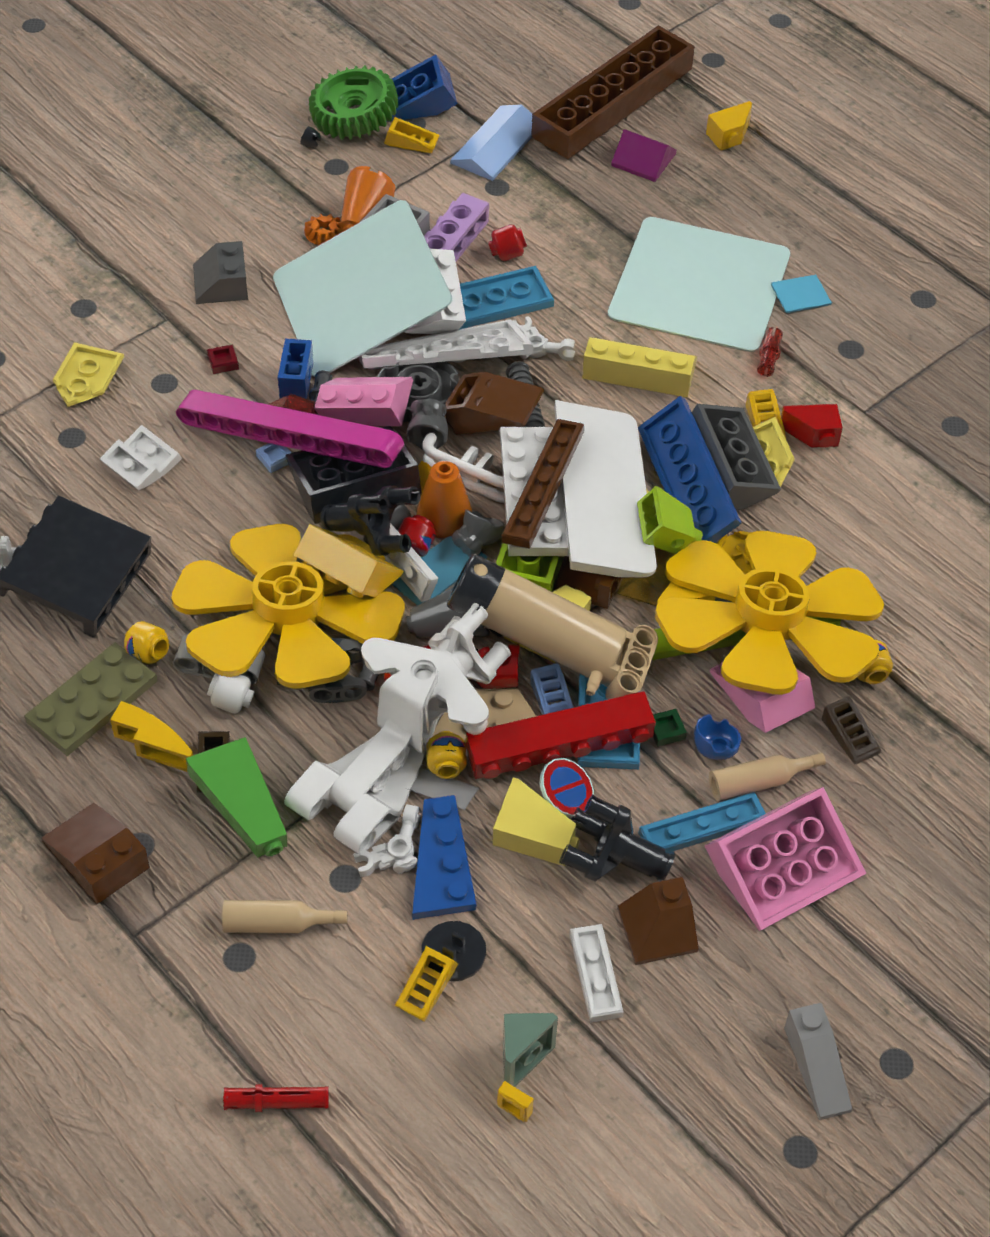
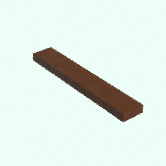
M562 419L556 420L501 535L502 543L531 548L585 431L584 424Z

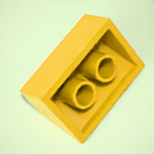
M309 524L294 556L303 560V564L311 566L317 572L318 570L325 572L324 578L339 586L341 582L348 586L346 591L359 598H363L364 594L374 598L401 577L404 570L375 556L373 553L341 535Z

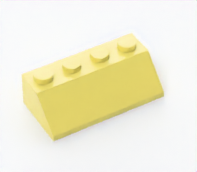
M589 337L584 354L582 379L688 397L697 356Z

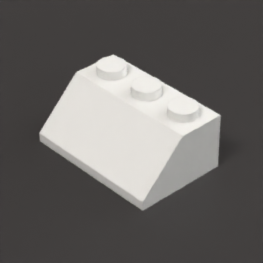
M430 248L452 295L451 304L442 311L409 328L405 333L434 335L459 330L466 322L454 250Z

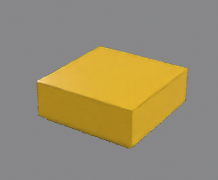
M504 1081L498 1089V1107L519 1120L527 1122L533 1113L534 1098Z

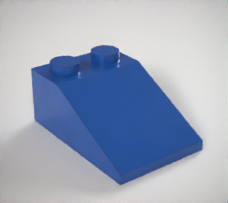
M436 54L392 78L398 95V108L396 109V114L392 115V121L394 117L405 120L435 116L457 104L450 73Z

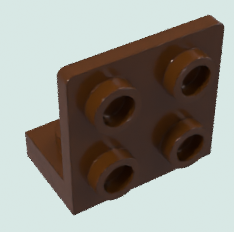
M568 556L554 585V591L567 585L581 590L590 596L591 604L608 609L622 577L570 569Z

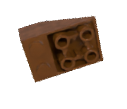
M488 372L464 374L445 403L447 408L445 417L456 435L475 434L485 431L494 432L500 430V427H524L544 393V389Z

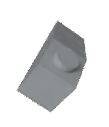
M822 1003L789 1010L784 1030L818 1119L822 1120L852 1112L834 1034Z

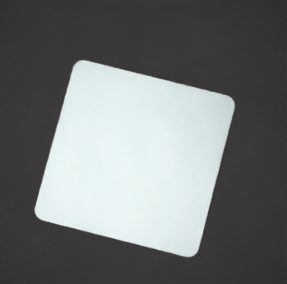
M399 200L282 266L273 275V280L297 339L312 340L314 361L312 375L314 377L316 372L321 370L331 373L442 311L452 302V295L417 220L408 202L405 200Z
M648 217L642 222L609 306L608 316L610 319L747 352H755L761 346L777 297L771 282L782 281L789 261L790 250L782 245L661 218Z

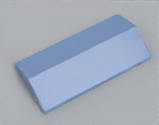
M522 104L500 106L450 160V164L493 181L532 138V113Z

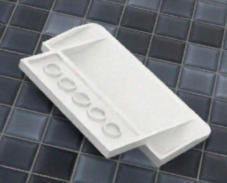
M555 400V420L562 419L584 424L585 431L531 548L508 544L509 556H569L570 569L614 577H649L653 575L657 567L654 545H648L643 542L637 502L647 494L636 420L623 412ZM500 427L506 525L553 427Z

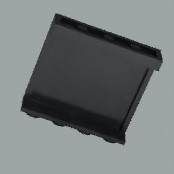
M58 495L52 504H48L45 507L37 525L34 524L30 528L24 544L16 547L8 566L1 568L0 596L4 597L8 590L14 591L82 622L84 634L94 638L151 554V536Z

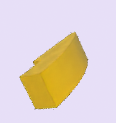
M121 701L110 719L114 737L134 743L136 755L187 772L186 758L193 756V752L184 740L154 715L139 707Z

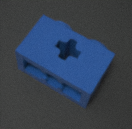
M285 338L278 373L280 400L307 402L314 364L312 340Z

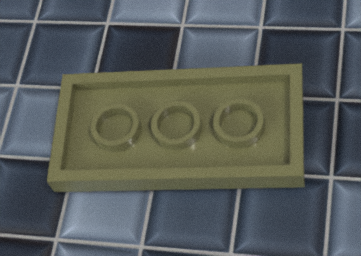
M114 642L25 714L26 723L66 756H69L110 721L121 701L131 704L158 681L157 675Z

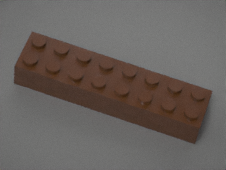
M656 26L532 114L531 137L564 158L569 159L689 72L693 66L695 46L663 27Z

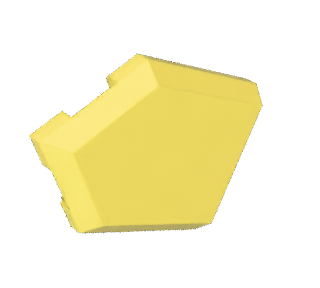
M74 342L53 378V383L67 407L103 395L120 366L124 354Z
M776 417L753 426V430L781 487L795 458Z

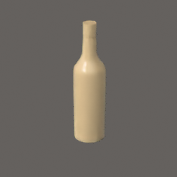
M823 753L797 759L773 755L710 771L709 783L714 798L719 802L785 785L796 773L825 765L826 760Z
M224 900L222 911L223 933H301L316 924H347L348 920L347 910H316L299 900Z

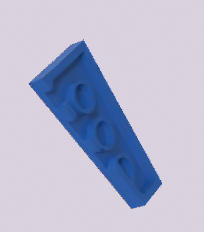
M455 795L424 799L412 920L474 911L477 904Z

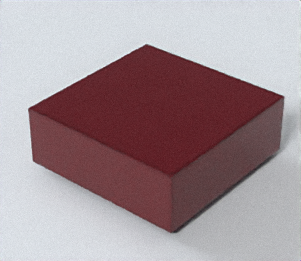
M233 344L207 349V356L213 374L239 370V363Z

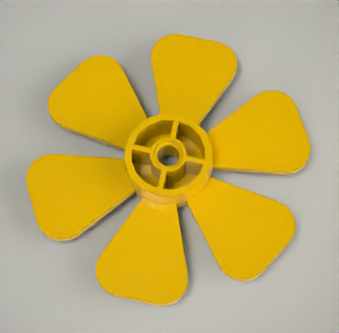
M273 524L245 529L232 536L230 551L237 560L255 575L253 582L217 563L199 560L185 566L171 596L173 607L178 612L186 615L253 609V611L193 629L186 638L187 652L220 676H239L250 668L272 633L281 635L275 664V675L281 685L292 689L335 682L343 679L350 670V657L317 626L319 622L362 644L370 638L394 641L405 614V603L399 595L385 591L375 598L365 594L363 598L353 594L324 597V595L347 589L348 586L342 582L340 586L324 578L325 572L321 570L317 572L311 566L298 562V557L294 556L301 542V535L297 528L288 524ZM339 534L371 552L370 546L359 538L348 534Z
M759 530L750 533L745 539L744 544L746 555L752 567V570L747 574L741 571L721 546L705 540L689 544L666 563L665 575L673 584L732 601L722 602L669 597L657 604L655 617L669 644L676 650L684 653L703 651L740 629L747 633L725 657L721 666L723 678L733 686L777 695L793 691L798 682V673L785 643V640L789 639L793 640L821 675L833 682L845 683L856 679L878 658L879 645L871 636L807 617L873 621L882 615L884 608L883 599L869 578L863 572L854 568L844 567L836 569L806 586L800 578L814 563L817 554L815 546L807 539L771 531Z

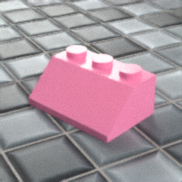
M412 377L335 378L320 385L315 410L320 416L368 426H402L413 379Z

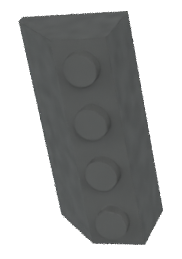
M697 403L692 414L735 509L743 510L779 493L781 488L744 408Z

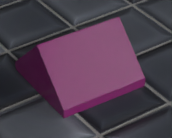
M624 129L611 166L656 182L676 155L677 150L662 142Z

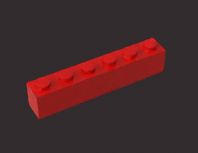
M645 691L488 727L484 732L477 735L467 732L466 751L475 779L483 777L491 779L504 772L513 770L521 772L531 766L542 763L548 764L558 758L583 757L590 752L601 749L613 750L622 744L645 742L653 737L656 722Z

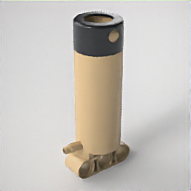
M477 554L470 555L447 600L446 606L449 609L464 616L472 604H479L476 610L478 611L482 606L488 613V618L481 625L589 678L586 693L589 696L595 695L600 683L607 686L605 694L607 700L638 693L641 690L658 643V636L654 629L647 625H639L630 633L626 629Z

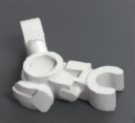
M525 317V325H519L516 320H513L515 325L533 343L534 354L520 355L522 359L525 360L528 357L539 358L546 355V352L559 354L562 359L567 361L574 359L575 351L573 348L575 340L564 339L561 343L548 342L547 338L539 334L535 326L532 327L530 317Z
M406 804L399 835L395 834L388 843L372 847V852L361 850V855L353 854L356 863L361 861L368 862L365 866L358 868L360 877L370 876L377 868L384 870L393 866V870L396 873L403 874L417 865L418 860L413 856L414 846L411 837L414 829L418 827L421 815L417 814L418 806Z

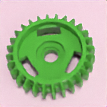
M355 65L354 69L346 67V70L341 72L337 69L336 74L332 75L329 73L327 79L321 78V84L316 83L315 89L311 90L308 105L313 123L319 131H323L325 135L330 134L332 138L339 135L341 140L345 136L352 140L353 136H359L361 139L363 134L367 133L370 136L371 131L379 132L380 126L386 127V121H392V115L396 114L398 95L393 80L389 78L388 74H384L381 69L376 71L375 67L367 69L366 65L362 68H358ZM354 105H360L358 108L349 109ZM329 106L330 109H333L335 114L327 111V107Z

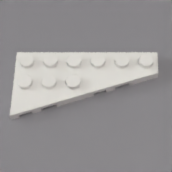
M510 319L379 345L358 358L364 368L379 369L385 366H394L398 362L399 365L445 361L463 362L469 359L534 354L533 343Z

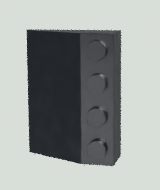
M391 426L383 427V429L394 431ZM405 445L388 468L303 450L285 455L305 508L314 524L321 522L320 515L325 505L347 503L349 497L353 494L372 496L383 486L395 485L398 488L415 486L418 488L417 491H420V494L422 493L418 464Z

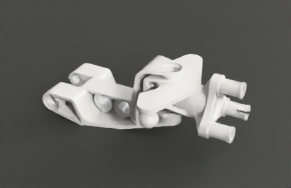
M474 603L462 618L454 616L440 633H436L428 641L431 649L382 638H370L363 643L361 654L366 667L374 674L389 672L392 675L382 684L379 692L377 724L382 729L371 739L333 763L313 762L288 791L284 800V804L305 819L311 820L324 807L328 809L332 804L345 811L346 815L336 826L333 837L359 855L362 854L360 853L361 850L367 851L399 820L411 792L409 789H411L426 755V743L433 736L439 717L444 712L448 713L450 722L463 724L465 730L473 735L481 734L487 727L489 709L468 679L489 684L496 676V670L511 655V652L501 642H496L483 659L476 651L472 641L473 632L488 618V613L482 606L477 611L476 609L479 607V604Z

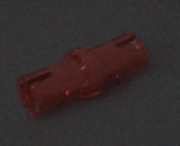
M773 327L767 329L764 344L760 347L759 354L761 358L757 372L764 376L766 368H768L767 377L774 374L776 360L779 359L781 353L779 346L783 337V332L779 328H776L774 336L772 335Z

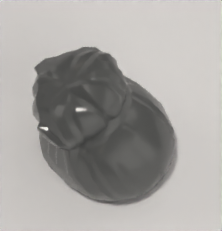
M435 399L416 400L411 404L413 417L407 427L408 442L423 450L422 443L428 433H434L437 437L434 443L436 449L446 443L448 425L445 418L447 412L445 404Z
M465 509L463 526L453 533L452 541L468 556L472 554L479 555L482 547L494 544L501 538L505 526L498 519L487 518L479 513V511Z

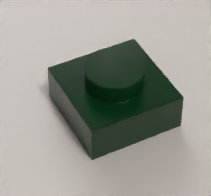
M677 709L653 714L656 722L653 738L657 747L686 740L687 731Z

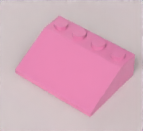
M824 787L809 791L704 845L718 875L759 931L867 874Z

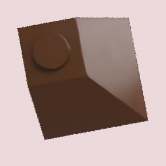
M683 877L651 883L618 905L617 909L635 965L698 952L699 947L693 906Z

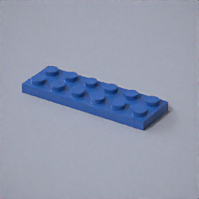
M679 396L641 424L638 430L664 491L690 508L694 527L702 531V540L715 543L742 523L687 400Z

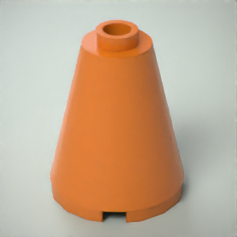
M357 166L350 171L346 182L340 223L343 232L360 223L385 194L394 197L395 184L384 172L379 170L378 173L370 171L371 167Z
M441 461L434 464L430 469L416 515H421L433 523L437 538H447L463 526L465 509L473 510L458 467L451 462Z

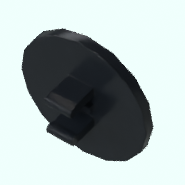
M446 921L434 926L426 934L421 945L422 953L425 947L428 946L458 963L449 981H462L474 976L482 968L486 959V942L481 933L472 925L461 921ZM432 961L428 965L429 968L439 973L444 969Z

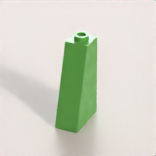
M246 737L186 758L187 772L190 778L257 858L263 855H276L287 847V832Z

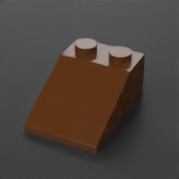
M92 803L41 837L42 842L96 904H99L150 868L146 848L125 825L95 803Z

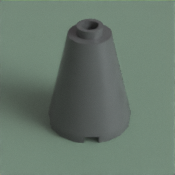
M453 588L410 609V615L406 616L410 633L415 632L417 638H432L436 633H440L454 616L463 617V615L446 606ZM480 624L473 632V637L489 636L490 631Z

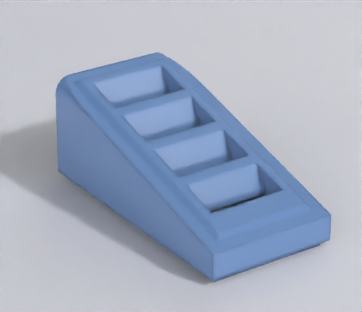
M558 663L531 670L530 684L542 715L574 708L564 675ZM557 689V691H553V692H549V693H544V691H549V690ZM558 700L562 701L559 703L548 705V703Z

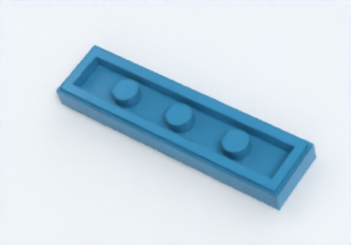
M752 792L641 826L638 833L641 838L665 848V851L669 853V851L673 852L722 837L766 813L756 793Z

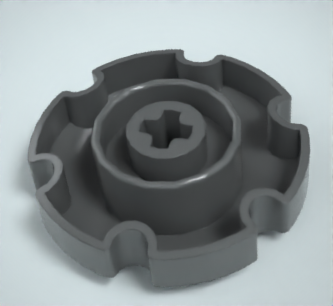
M447 361L399 365L398 362L393 367H383L377 376L412 377L413 383L403 422H410L413 417L411 404L414 401L435 399L445 404L458 384V372Z

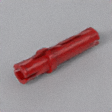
M256 1084L255 1087L248 1088L224 1087L223 1107L224 1110L255 1109V1112H263V1109H329V1086L263 1087V1084Z

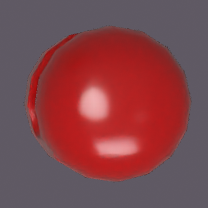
M519 644L508 645L511 655L496 670V676L489 684L476 681L480 687L484 689L518 688ZM489 646L483 647L477 652L483 659L490 651Z

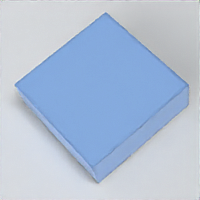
M271 443L256 449V457L270 473L287 466L288 463L285 455L292 453L285 446Z

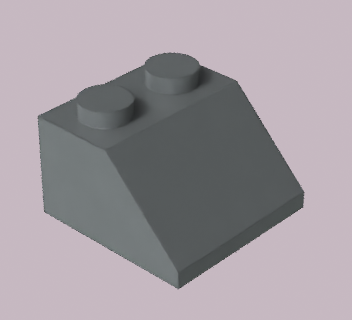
M242 241L216 243L193 264L196 304L248 300Z

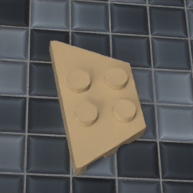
M475 689L489 709L486 728L536 716L519 689ZM444 712L436 725L433 736L441 731H450L461 736L466 743L467 731L463 724L450 722L448 713Z

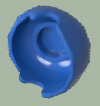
M708 714L697 720L694 730V742L696 749L701 755L713 760H726L738 753L742 738L738 729L729 724L727 719L717 722L712 719L711 714Z

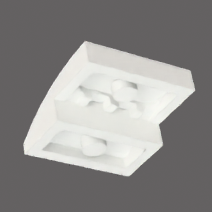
M143 425L124 443L118 439L100 458L105 465L138 491L161 478L182 459L177 451Z

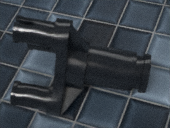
M395 485L383 486L372 496L353 494L349 497L347 503L325 505L321 511L320 521L322 527L331 532L333 530L335 532L356 531L358 534L364 535L370 545L371 552L375 556H387L390 553L397 552L406 553L411 549L410 537L407 534L390 535V522L395 508L399 505H417L419 503L420 491H417L418 488L415 486L398 488Z
M593 794L585 806V811L578 807L574 812L576 815L572 816L571 820L576 824L577 829L594 836V840L597 841L596 851L592 856L568 844L562 852L559 863L584 873L585 878L594 882L620 863L649 877L655 876L658 881L665 880L672 867L675 853L672 851L668 853L665 851V848L633 834L634 829L629 808L623 805H618L617 807Z

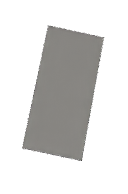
M421 767L415 782L409 790L430 798L455 795L457 807L465 810L479 788L453 778H439L430 770Z

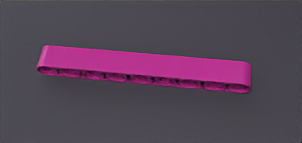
M191 390L176 410L178 419L189 426L381 468L390 467L404 446L403 438L391 430L201 390Z

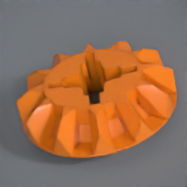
M321 213L318 218L311 216L310 221L305 222V237L316 245L325 243L343 232L340 227V217L333 218L332 214L323 216Z

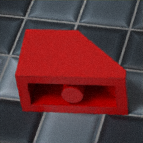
M837 404L783 406L781 419L785 432L811 448L839 447L843 427Z

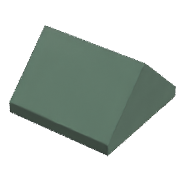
M554 1013L504 1014V1081L516 1087L555 1048L558 1017Z

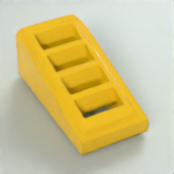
M394 117L384 144L392 147L433 153L440 135Z
M766 389L748 392L745 406L752 427L776 417L786 439L774 390Z
M426 946L395 1006L425 1022L452 977L458 963ZM432 961L444 969L439 973L429 968L428 965ZM423 973L437 979L436 984L433 985L422 979ZM418 984L430 990L429 997L414 990L416 985ZM410 995L425 1003L422 1009L407 1002Z

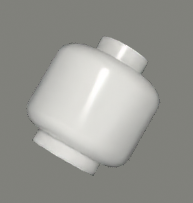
M215 673L207 695L211 697L210 701L213 706L235 714L241 710L242 706L249 707L255 691L250 690L251 681L246 676L226 677Z

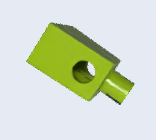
M655 486L637 502L644 543L677 554L689 544L702 540V531L694 527L690 508L658 486Z

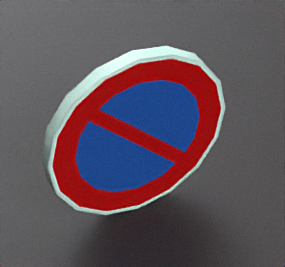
M558 758L546 764L540 774V788L546 801L568 818L576 815L574 812L577 807L585 811L589 798L592 794L594 795V789L589 776L581 766L572 760Z

